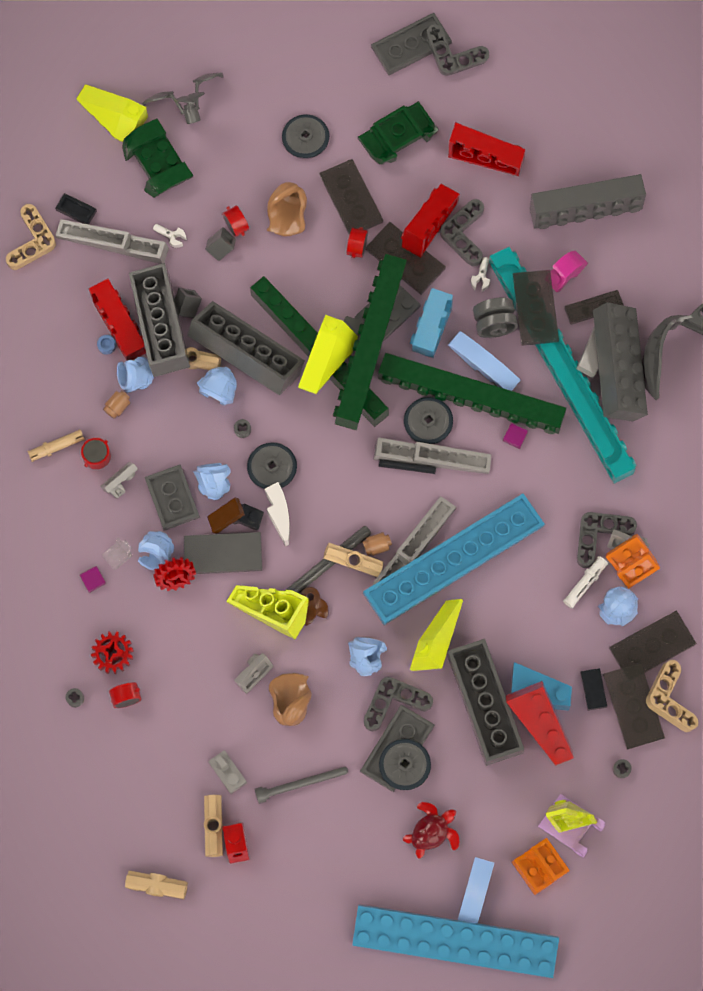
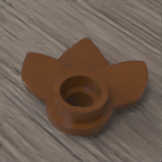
M307 587L301 593L305 597L308 593L314 595L313 600H308L305 626L311 624L316 615L321 618H327L328 616L326 601L320 598L319 591L313 587Z

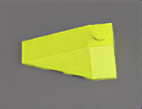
M86 84L76 98L115 139L121 142L133 130L142 126L148 118L145 106L131 99Z
M325 315L298 388L317 394L333 373L351 356L355 340H358V336L344 321Z
M236 585L226 602L280 633L296 639L306 622L309 599L292 590L279 591L273 588L268 590Z
M462 599L446 600L418 641L410 667L411 671L441 669L443 667L463 603Z
M566 800L556 801L555 805L550 806L546 812V817L558 833L597 823L593 814L570 801L566 802Z

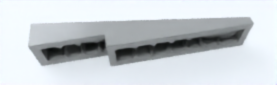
M60 220L55 235L59 239L158 264L165 262L169 250L166 242L131 236L129 232L67 220Z
M378 437L375 445L374 460L382 459L489 474L491 454L422 442L413 444Z
M440 496L400 546L396 555L373 582V585L420 557L455 511L456 506Z

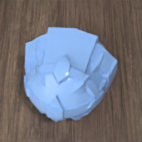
M137 357L135 361L128 360L124 363L120 361L117 364L118 383L125 392L130 393L138 389H146L152 383L154 376L147 358Z
M213 368L197 382L199 393L207 398L211 396L220 401V404L224 406L233 403L237 381L229 368Z
M211 463L199 465L197 470L193 471L199 483L198 489L200 493L206 495L209 499L218 500L230 490V482L226 477L231 471L227 464Z
M149 531L138 547L140 553L147 552L149 557H139L138 562L147 569L154 570L159 568V564H165V560L170 561L171 554L174 552L172 539L164 532Z
M622 586L608 590L603 599L604 603L598 605L600 608L599 615L608 625L624 626L631 622L638 614V597L630 589Z
M355 637L353 641L348 642L351 655L350 666L361 676H370L381 669L380 655L387 651L383 641L366 637Z

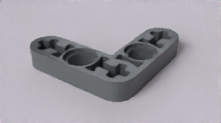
M432 24L427 29L426 38L442 75L450 76L482 65L489 58V50L484 46H478L452 55L441 26ZM432 30H434L435 32H439V33L437 34L438 42H436V43H435V41H436L435 36H434V35H430L431 32H432ZM443 46L445 47L446 52L444 54H438L436 52V47ZM479 51L481 52V54H485L483 59H481V57H476L473 62L472 57L477 56ZM445 57H447V58H446V63H447V65H451L449 71L447 70V68H443L444 65H445V62H444V58H445ZM467 57L469 64H460L459 58Z
M478 199L468 202L446 221L440 230L442 239L470 266L480 265L483 258L482 251L463 233L484 212V204ZM479 206V211L474 210L472 212V207ZM458 217H466L467 222L465 224L458 223ZM445 229H452V234H445ZM462 240L466 242L467 246L459 248L456 243ZM471 254L474 256L477 254V260L475 258L471 260Z
M594 512L585 513L580 523L577 552L578 565L582 568H589L594 563L597 532L612 534L613 530L632 535L637 528L636 520L628 516ZM592 518L593 522H598V518H601L600 527H597L598 523H592L591 526H588V523L584 521ZM610 519L614 522V527L608 529L603 525V522ZM618 521H620L619 525H626V522H630V526H633L630 530H626L625 526H620L619 530L616 529ZM586 535L591 536L593 543L586 545L583 543L582 538ZM585 549L589 550L588 558L591 559L587 563H584V559H581L584 557Z
M385 677L380 681L364 717V726L369 731H377L381 727L393 699L420 711H428L433 706V697L429 693L397 679ZM391 682L393 689L388 690L387 696H390L388 699L386 696L379 694V692L383 694L385 691L383 684ZM409 689L412 692V696L409 699H403L401 697L402 690ZM415 693H418L417 698L423 700L424 697L428 698L427 702H429L430 704H425L424 706H421V702L419 700H416L415 703H413L412 701L415 698ZM383 699L386 702L385 708H376V700ZM371 710L382 714V716L377 714L376 722L378 724H373L372 727L369 726V721H367L368 719L371 720L374 716V712H371Z

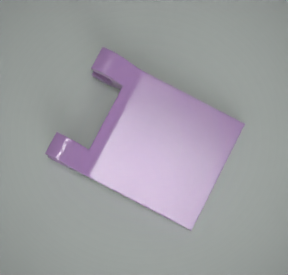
M560 794L556 800H566V802H572L562 794ZM546 816L538 827L572 849L582 858L588 852V849L579 844V842L591 825L558 833ZM595 817L597 823L591 825L601 832L606 826L605 822Z

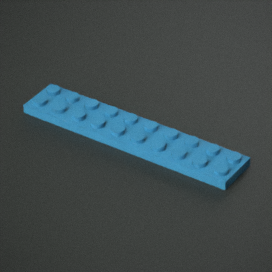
M521 494L363 591V595L382 623L386 625L541 529L545 523L526 496Z
M359 904L352 946L553 978L559 936Z

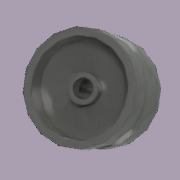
M492 298L482 301L473 307L472 311L474 319L477 321L476 329L479 337H501L514 332L518 328L517 317L513 314L515 311L514 304L510 298Z

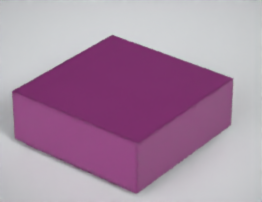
M511 423L503 438V442L520 449L528 431Z
M97 566L80 574L89 593L106 584Z

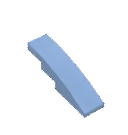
M459 331L448 344L471 368L478 370L487 380L494 382L498 387L512 391L520 382V379L512 371L463 332Z
M475 857L459 913V921L478 923L494 862Z

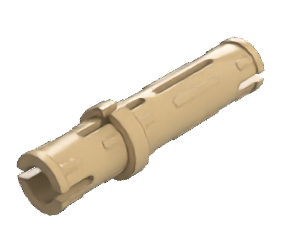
M79 429L49 443L44 442L42 446L27 452L31 461L34 462L47 455L48 457L52 456V453L85 439Z

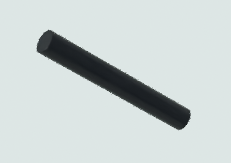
M379 459V467L428 474L436 473V467Z

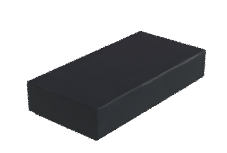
M65 193L55 208L56 211L88 225L97 212L96 208Z
M600 668L581 671L587 711L607 708Z

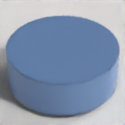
M103 335L98 339L97 347L102 354L108 355L115 351L116 341L111 335Z

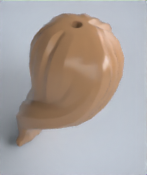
M291 182L282 183L270 196L267 205L270 226L267 228V231L274 232L280 236H292L300 234L305 230L304 211L307 205V197L305 191L298 187L297 184Z
M298 673L282 674L270 682L269 692L273 698V716L281 725L296 726L304 720L312 696L311 690L307 685L309 676Z

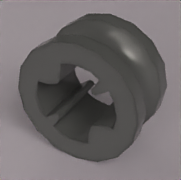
M240 419L234 424L236 436L246 438L250 435L251 425L247 420ZM239 426H246V431L242 430L239 432Z
M73 688L66 693V701L71 707L76 708L83 704L84 695L79 689ZM76 693L77 696L80 697V699H77V702L73 703L72 699H70V696L73 697L72 694Z
M625 759L618 760L613 767L614 775L618 778L628 777L632 770L630 762ZM621 764H624L628 771H624V774H621L617 766L620 767Z

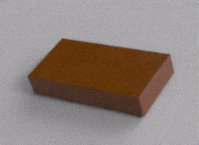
M235 497L208 515L207 518L212 533L217 534L245 514L239 498Z

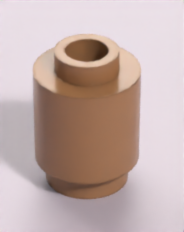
M122 390L120 393L115 391L104 404L103 410L115 419L128 407L130 397Z
M384 532L367 537V540L362 541L367 556L390 550L389 546L392 545L389 534L384 535Z

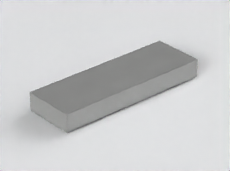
M595 328L592 330L576 368L592 378L599 367Z

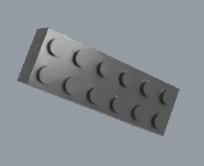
M638 174L532 193L529 209L534 229H546L552 225L564 226L569 222L581 223L591 218L597 220L608 215L619 216L625 212L636 213L643 209L646 191L642 175Z
M165 263L129 272L148 363L153 376L156 377L190 368L172 284Z
M214 301L191 321L187 336L279 396L300 376L305 360Z
M607 302L593 310L603 414L606 418L634 422L648 415L637 311L633 307Z
M482 639L448 650L447 657L485 765L488 766L523 754L524 746L510 707L506 702V696L486 640Z

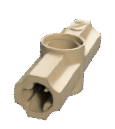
M193 347L186 349L188 358L196 356L194 361H189V369L211 370L221 365V357L216 354L198 351Z
M328 543L323 559L375 577L380 575L383 567V561L332 543ZM351 555H355L358 559L357 564L354 566L349 563Z
M207 795L204 796L205 856L220 857L223 856L222 796ZM216 821L219 823V827L214 831L209 830L208 825Z
M128 871L125 881V888L143 891L152 896H168L183 900L185 899L188 882L170 879L164 875L155 873L145 874Z

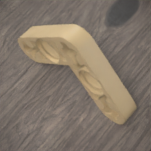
M32 204L24 205L20 213L34 239L7 254L6 262L12 270L24 267L51 252L56 246L54 236L36 207ZM27 211L32 212L34 220L31 221V218L26 213ZM41 224L43 229L40 232H35L33 227ZM44 235L47 241H50V245L48 246L44 243V240L42 238V236ZM28 248H35L36 252L30 256L26 254V250ZM14 257L18 261L16 264L12 262V258Z
M669 660L662 665L647 695L646 704L652 711L680 730L690 732L698 726V719L692 712L669 697L681 674L680 664L675 660ZM670 666H671L673 673H671L669 676H667V675L669 674L670 670H671V669H670ZM661 680L667 683V690L661 688ZM669 707H673L675 709L676 716H671L669 714Z

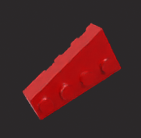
M455 122L449 140L448 157L519 177L526 149Z
M440 184L437 189L434 188L429 199L423 203L421 209L404 229L401 236L403 240L402 248L421 258L441 229V226L446 222L458 204L460 194L443 184Z
M107 278L88 288L93 304L115 339L126 361L134 360L146 354L143 336H140L137 331L139 327L135 320H131L129 317L130 312L127 306L122 304V298L117 289L113 288L110 280Z
M543 681L506 695L507 704L555 766L574 758L572 748Z

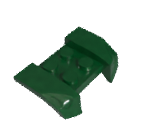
M418 101L409 107L403 105L374 122L370 130L358 136V140L370 157L378 164L392 163L398 157L397 152L421 138L426 142L430 141L439 129Z
M158 118L136 128L124 138L122 149L125 161H128L133 155L136 157L149 178L144 191L153 198L193 178V174L185 161H181L166 137V131Z

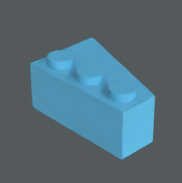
M431 288L428 300L425 301L423 307V315L419 317L417 322L416 334L413 333L410 344H412L413 352L434 358L452 311V294Z
M514 662L511 693L543 681L554 709L569 711L572 686Z

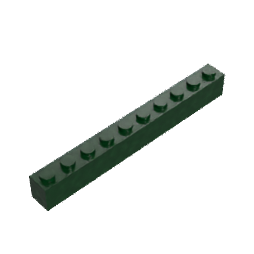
M385 254L384 260H379L377 270L380 273L379 276L375 275L372 286L375 289L374 292L370 291L367 300L370 306L369 308L365 307L362 317L365 319L364 324L360 323L358 335L361 336L359 340H355L353 351H356L355 356H350L348 367L351 369L349 373H345L343 384H346L345 389H340L338 400L341 402L339 406H335L333 417H336L335 425L357 431L404 273L406 259Z
M263 276L250 287L251 296L309 357L318 332ZM345 361L330 377L332 383L339 390L345 389L346 384H343L345 373H349L351 369ZM369 388L362 415L376 427L389 416V408Z
M385 353L378 372V379L385 384H396L401 389H412L424 396L432 395L436 399L441 401L448 400L460 407L468 406L473 411H484L496 418L504 417L512 423L520 422L532 429L540 428L548 434H559L566 413V407L389 353Z

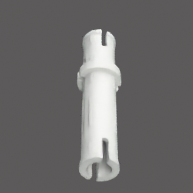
M598 556L592 566L584 571L583 577L563 602L573 609L591 584L599 579V574L608 565V562Z

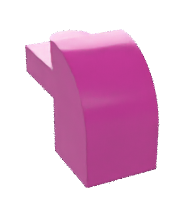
M576 250L568 252L552 266L553 269L544 280L556 292H560L571 278L577 277L588 262Z

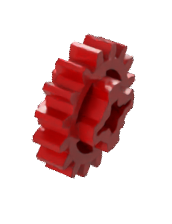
M173 557L172 561L165 560V564H159V568L154 569L155 574H153L156 586H160L161 590L166 588L167 591L171 589L177 591L178 587L183 589L185 584H191L190 580L195 579L196 571L193 562H190L188 558L183 561L182 557L179 559Z
M108 631L107 637L101 634V640L95 639L97 646L91 647L95 651V653L91 654V657L97 658L93 663L95 665L100 664L98 667L100 671L105 668L106 674H109L110 670L117 674V669L123 672L124 665L130 666L128 659L133 660V656L130 653L134 652V649L129 647L132 644L131 641H125L126 635L120 637L117 631L114 636L110 631ZM119 643L125 647V651L119 649ZM113 649H115L116 654L113 653L110 657L108 652H112ZM100 654L106 657L105 663L100 659Z

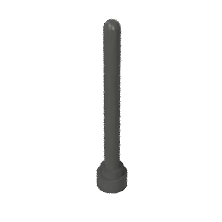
M341 767L269 789L267 787L255 788L258 803L266 802L267 799H270V796L346 775L348 769L347 767Z

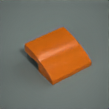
M635 534L606 553L607 560L617 570L618 577L628 589L660 569L655 557L638 534Z
M547 838L512 861V864L534 895L570 871Z

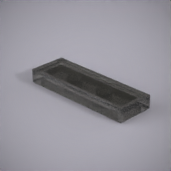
M615 290L566 305L564 309L570 325L593 318V310L607 302L623 306L624 304L619 291Z

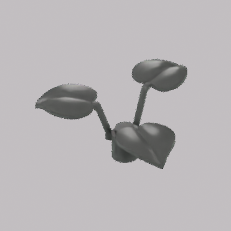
M223 73L205 74L194 79L195 93H191L188 96L176 98L173 91L160 92L147 98L142 104L145 106L151 101L172 98L179 108L181 115L184 114L187 124L198 122L201 120L198 112L200 109L199 98L205 94L204 92H199V85L217 76L223 78ZM179 102L187 103L186 105H184V109L182 108Z

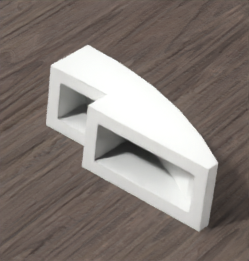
M279 482L265 488V494L272 505L267 508V513L284 545L287 546L290 539V520L284 493Z

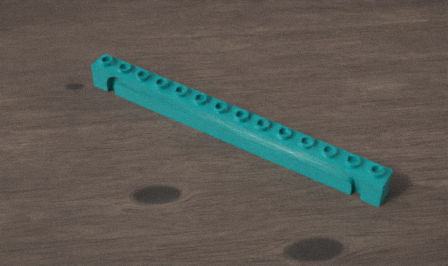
M509 246L490 255L489 264L508 298L512 299L517 314L613 484L633 475L636 469L635 460L632 456H628L626 452L627 447L623 440H619L617 436L618 431L614 424H610L608 418L604 417L603 408L599 405V397L595 392L591 391L588 378L586 376L583 377L581 371L576 369L579 362L577 360L574 361L570 346L568 344L565 345L562 340L564 337L561 330L556 329L554 326L553 316L545 310L546 305L543 299L537 296V289L534 283L529 282L525 267L520 266L517 253L515 251L512 252Z

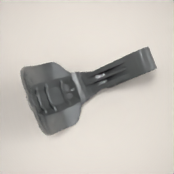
M703 304L690 315H674L664 319L649 336L642 365L645 389L655 400L660 398L662 351L666 335L669 330H674L680 325L703 335V316L700 314V311L703 312Z

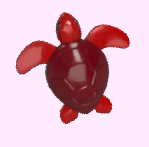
M428 802L419 803L417 808L424 811L427 816L417 822L412 835H405L403 837L404 842L412 843L413 847L417 848V858L421 859L424 856L425 850L439 847L446 838L449 840L453 851L458 849L460 843L459 835L456 830L448 827V824L456 817V810H447L439 816L435 805Z

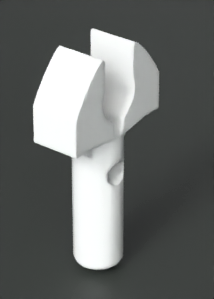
M155 224L153 227L154 231L170 239V246L174 248L183 247V243L177 241L175 237L187 240L185 232L180 228L176 231H170L159 224Z
M487 257L482 258L479 274L477 276L472 275L471 285L474 290H476V284L480 280L483 283L482 292L490 285V279L486 278L489 258Z

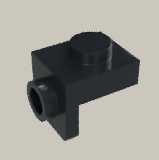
M245 503L241 504L245 515L232 524H241L253 530H259L264 512Z

